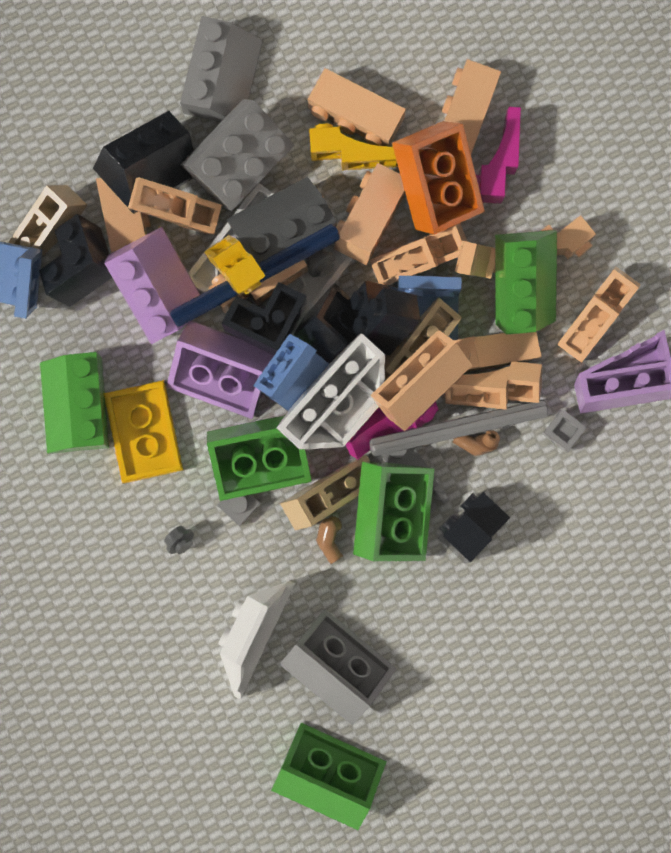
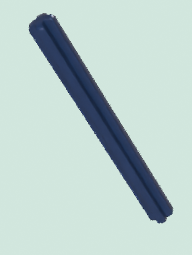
M329 224L258 263L265 274V277L259 281L263 282L338 241L340 234L333 224ZM225 281L171 310L170 316L175 325L180 327L239 294L233 290L228 281Z

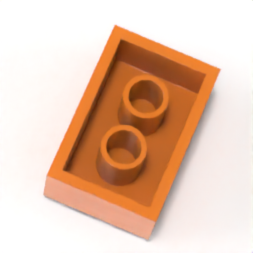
M442 121L392 142L415 230L435 235L485 212L463 123Z

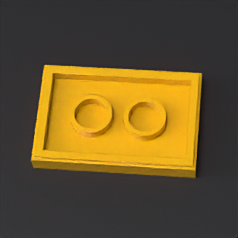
M164 380L104 393L122 484L184 471Z

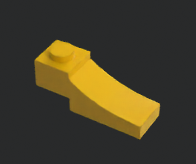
M328 123L318 124L315 128L309 129L311 161L341 159L342 171L375 169L377 163L387 168L398 167L393 147L371 145L354 140L340 133V127H333L332 124Z
M228 235L204 251L209 261L219 270L238 294L243 291L245 294H248L261 285L259 280L264 278L265 274L253 256L246 252L240 241Z

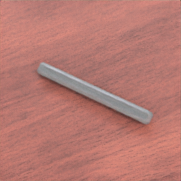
M541 399L539 403L528 402L507 407V409H497L375 437L370 440V450L373 456H380L545 418L548 416V407L546 402Z

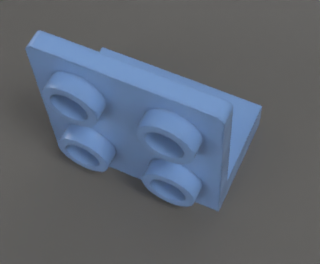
M0 241V303L14 305V317L27 319L37 308L42 249Z
M399 276L398 291L417 295L420 316L437 298L443 300L458 313L462 277ZM458 324L448 336L452 340H458Z
M289 334L253 386L289 411L292 405L326 369L329 363L317 355V350Z

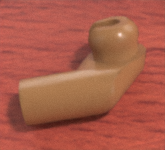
M489 430L485 434L476 437L467 435L454 438L452 443L474 456H480L493 452L499 445L500 436L496 431Z
M335 516L322 520L316 538L318 546L330 564L343 557L334 542L337 532L342 528L340 519Z

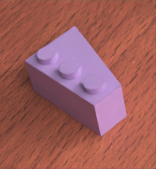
M665 330L640 344L638 343L630 347L629 350L615 357L612 356L579 373L574 387L580 414L671 399V356Z

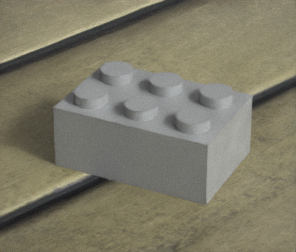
M243 99L180 165L216 203L222 205L221 208L232 211L294 147V144L254 100Z

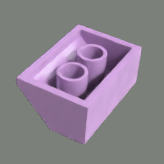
M163 227L107 256L104 264L151 344L169 336L186 325L177 327L170 316V312L199 296L200 293Z
M190 321L177 340L166 387L253 419L262 396V392L253 385L274 355L242 339Z

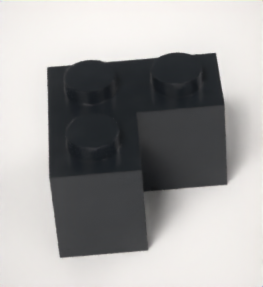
M78 213L54 230L62 254L39 270L46 295L68 307L73 306L113 278L104 264L109 251L101 227Z
M365 280L360 288L351 296L350 308L353 310L354 318L353 333L356 337L362 333L386 355H391L421 321L417 295L398 291V288Z
M278 282L265 309L235 296L222 321V326L225 332L275 355L288 335H292L308 304L307 295Z
M481 492L478 496L472 493L460 505L464 511L458 517L455 514L451 515L439 527L443 533L438 539L464 563H471L491 542L496 532L510 519L484 492Z

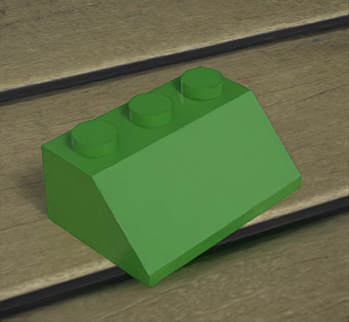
M548 230L495 235L496 326L507 335L537 332L556 321L557 231Z
M97 352L63 355L40 362L47 454L109 448L102 357Z
M284 416L207 431V447L220 501L312 482L305 449L297 448L276 428Z
M362 462L353 555L370 561H426L435 468L387 462Z
M300 723L271 791L359 830L371 808L387 761Z

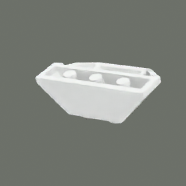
M362 333L358 335L292 405L276 428L299 449L344 447L379 407L370 395L385 382V354Z
M287 581L248 595L245 601L239 599L232 613V616L237 619L232 629L225 628L218 645L223 647L220 655L235 697L242 698L296 583Z

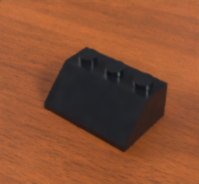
M167 111L103 146L93 169L128 207L135 179L138 177L175 189L193 179L180 165L194 151L190 133L170 111ZM129 209L133 214H135L136 212H138V211Z

